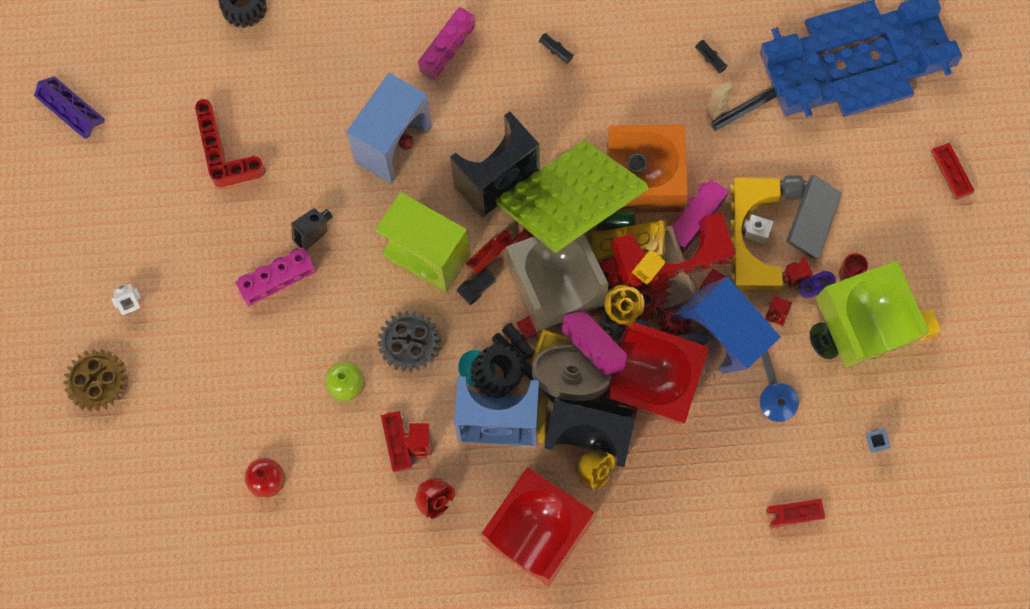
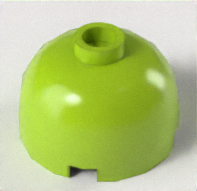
M339 362L327 371L325 386L328 393L334 399L350 401L362 392L364 377L356 365L349 362Z

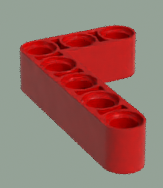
M207 99L197 101L195 104L196 116L209 176L214 185L225 187L261 178L265 174V167L262 160L257 156L230 162L225 161L215 111ZM207 125H212L208 129L205 128ZM211 141H216L213 145H208ZM219 157L217 161L212 162L214 158ZM259 165L257 169H252L253 166ZM236 170H241L238 174H233ZM218 174H223L222 177L215 178Z

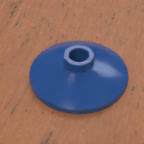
M773 383L763 390L760 396V408L768 419L783 422L792 418L797 412L799 406L798 395L788 384ZM780 398L784 401L782 406H779L777 403Z

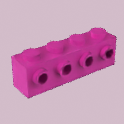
M458 7L418 60L420 72L433 80L442 73L445 65L453 58L457 49L462 46L468 34L474 30L476 24L473 14Z
M712 179L707 183H702L698 189V195L691 197L687 203V209L679 212L674 225H669L673 226L682 254L699 235L700 227L698 222L704 216L715 214L727 199L729 191Z
M303 247L292 250L285 257L276 258L273 263L267 266H260L251 274L241 276L235 283L249 307L316 273Z
M584 310L564 315L563 333L604 376L624 370L627 354Z

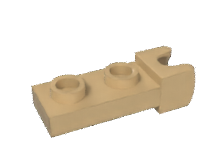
M726 82L712 92L711 101L707 105L706 111L713 120L718 118L723 112H729L730 105L728 102L732 90L729 82Z

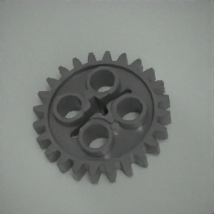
M407 310L405 316L398 312L399 318L397 319L392 315V322L385 321L387 328L381 327V331L384 334H378L381 341L377 343L378 346L382 347L379 349L380 354L385 353L382 356L383 360L389 359L387 362L388 366L394 363V369L397 370L400 366L402 372L409 368L410 373H412L413 367L420 371V365L427 368L426 361L433 363L431 356H437V352L434 349H440V345L437 344V342L441 341L440 337L437 336L439 330H433L436 327L435 323L430 324V317L424 320L423 313L417 317L416 311L409 315ZM399 328L407 329L403 334L397 333ZM419 331L425 332L423 337L415 336ZM395 346L403 347L400 352L393 351ZM415 349H420L422 351L417 356L411 354L412 351Z

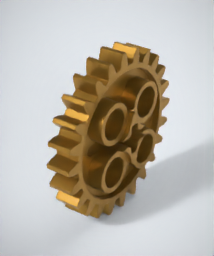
M93 349L92 354L85 351V357L78 354V361L71 360L74 366H67L70 373L64 374L69 379L63 382L66 386H69L64 389L65 392L70 393L67 397L73 400L75 405L79 404L81 409L87 407L88 411H91L93 406L96 411L100 410V406L106 410L107 403L114 406L113 399L120 400L118 394H124L125 392L121 388L127 386L126 382L123 381L128 379V376L123 374L127 371L125 367H122L124 363L121 360L118 361L119 358L116 355L112 356L110 351L105 354L103 349H100L99 353ZM98 363L99 367L96 370H92L93 365ZM109 375H113V379L106 382V378ZM83 378H86L85 383L83 385H79V381ZM100 390L99 395L93 397L94 391Z

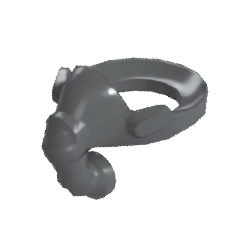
M604 307L601 312L602 323L612 331L614 336L619 337L624 324L609 322L606 319Z

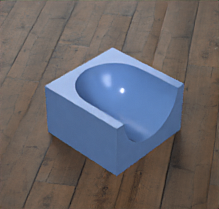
M388 73L346 131L355 163L392 184L396 179L392 163L393 154L405 129L420 128L429 132L432 127L427 94Z
M458 376L454 420L458 442L537 446L539 380H531L526 395L494 398V396L488 397L472 392L468 389L466 377Z

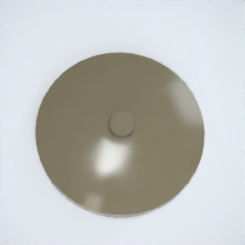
M557 345L544 349L535 357L532 367L533 379L539 380V387L543 391L554 397L569 401H586L601 396L608 390L612 374L604 376L585 357L581 350L574 345Z

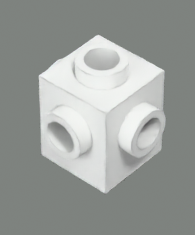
M131 283L127 285L122 284L113 290L114 297L112 302L116 309L119 308L122 315L140 308L139 299H141V295L137 288H133Z

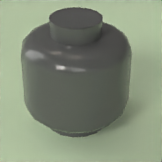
M801 175L785 176L783 181H780L781 196H784L786 200L802 199L807 181H804Z

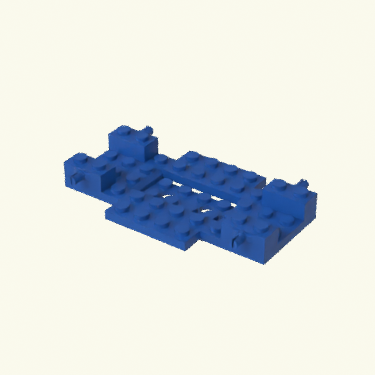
M870 0L806 19L805 25L810 36L800 39L797 33L781 36L778 27L771 29L774 39L762 43L760 56L772 86L776 91V96L784 116L804 111L806 118L813 115L811 109L837 101L843 117L913 97L914 92L908 80L941 70L944 71L945 76L951 75L953 73L951 67L958 65L962 54L956 40L949 41L938 16L942 9L939 1L908 0L900 3L898 10L880 15L875 1ZM880 35L881 37L885 36V38H878L875 41L861 43L858 46L843 48L841 51L819 56L820 53ZM876 51L879 53L880 58L872 59L870 53ZM841 61L845 63L846 67L838 69L835 64Z

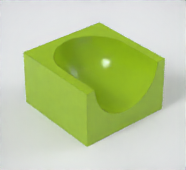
M402 192L399 193L375 229L376 233L390 240L382 253L383 257L446 293L470 258L467 229Z
M898 260L826 286L815 297L845 368L914 343L929 333Z

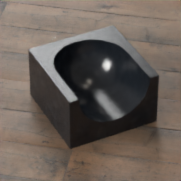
M510 111L504 115V138L493 153L484 161H468L457 153L450 156L455 188L482 218L497 207L495 199L530 177L534 172L540 170V144Z
M556 398L544 449L553 450L556 444L575 445L593 450L600 449L616 457L617 466L625 467L637 410L595 400L569 401Z

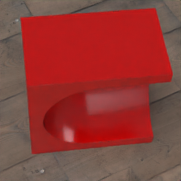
M636 322L626 324L619 345L627 354L625 368L622 371L612 373L610 386L603 394L602 399L675 424H685L709 347Z
M527 467L482 531L481 536L485 544L549 587L593 523L595 512Z

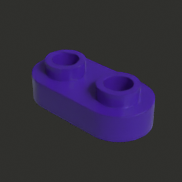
M822 271L800 282L798 286L799 294L804 298L815 297L826 286L836 283V278L829 271ZM822 280H826L828 284L824 285ZM805 287H809L811 291L807 292Z

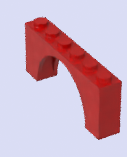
M722 212L704 216L698 222L700 227V243L697 252L691 259L681 263H665L649 283L658 282L663 277L672 279L683 272L685 275L691 274L699 268L707 270L714 267L713 265L715 264L723 266L731 263V259L736 256ZM634 234L615 238L610 245L623 284L633 288L643 285V281L634 275L632 271L647 253L639 246Z

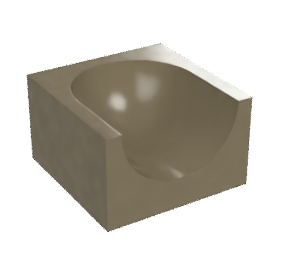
M584 234L556 253L535 236L506 247L509 272L536 332L563 322L564 315L581 310L588 313L604 307L605 297L608 293V282Z

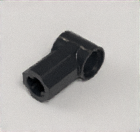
M484 268L470 281L466 280L458 287L457 292L469 305H472L487 288L496 282V278L488 269Z

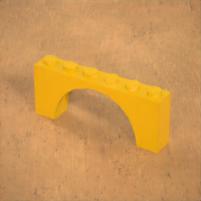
M734 178L733 184L729 186V195H733V202H730L729 210L730 213H733V219H730V231H733V237L730 238L736 256L731 259L730 266H734V273H731L730 280L740 291L780 292L782 288V267L770 266L757 260L746 248L741 231L743 221L753 210L766 204L778 203L780 198V178Z

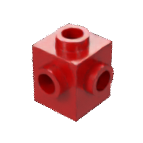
M615 257L606 258L598 262L610 287L621 284L622 278Z

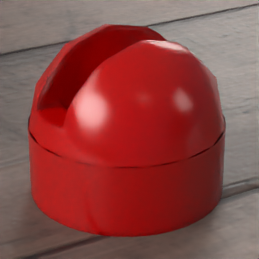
M403 134L399 139V146L403 150H409L413 147L414 141L412 136Z

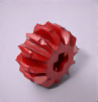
M674 305L672 311L666 308L665 313L660 314L661 320H659L658 324L662 326L661 331H667L668 334L678 336V334L684 335L685 331L689 332V325L692 320L685 319L678 321V325L676 323L672 324V320L676 322L672 315L678 311Z

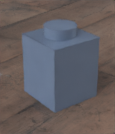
M885 426L865 431L871 453L891 448Z

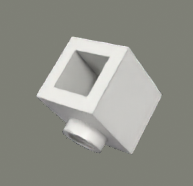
M751 215L750 221L746 220L743 231H746L744 238L766 245L774 221Z

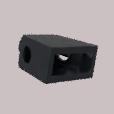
M313 208L291 223L292 240L300 248L304 247L305 251H307L327 233V222L333 218L332 213L328 209L319 213Z

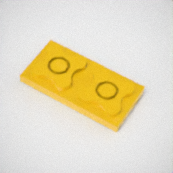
M663 220L592 232L591 249L598 262L614 257L610 245L611 242L617 237L634 234L637 243L646 253L651 249L653 252L659 253L662 258H665V222Z

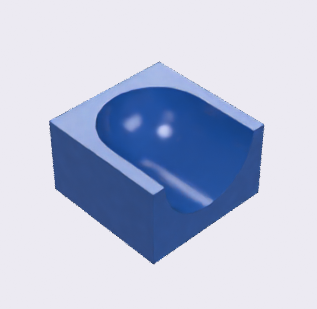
M729 277L703 286L672 315L676 322L688 318L699 322L720 341L726 349L725 358L718 367L722 374L747 370L781 338Z

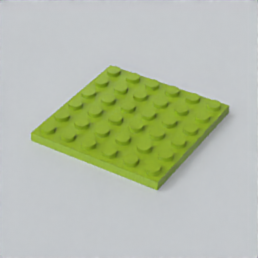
M583 140L552 162H549L538 172H534L530 177L503 193L495 201L497 206L556 253L649 188L646 182L595 146Z

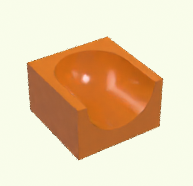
M685 124L609 125L607 151L610 158L627 170H629L628 160L633 154H641L647 161L646 169L642 173L634 175L646 182L649 189L622 208L635 206V212L684 211L688 196Z

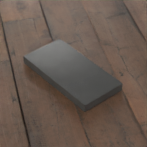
M811 175L786 242L812 259H818L842 193L816 175Z

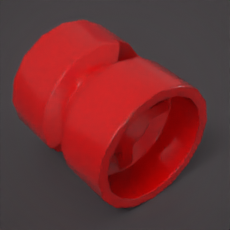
M858 253L849 254L839 269L841 281L867 272V259Z

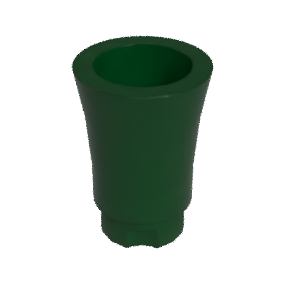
M635 206L617 210L597 224V229L610 230L636 225Z

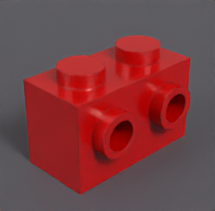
M409 423V433L405 434V444L415 458H427V455H432V432L429 423Z

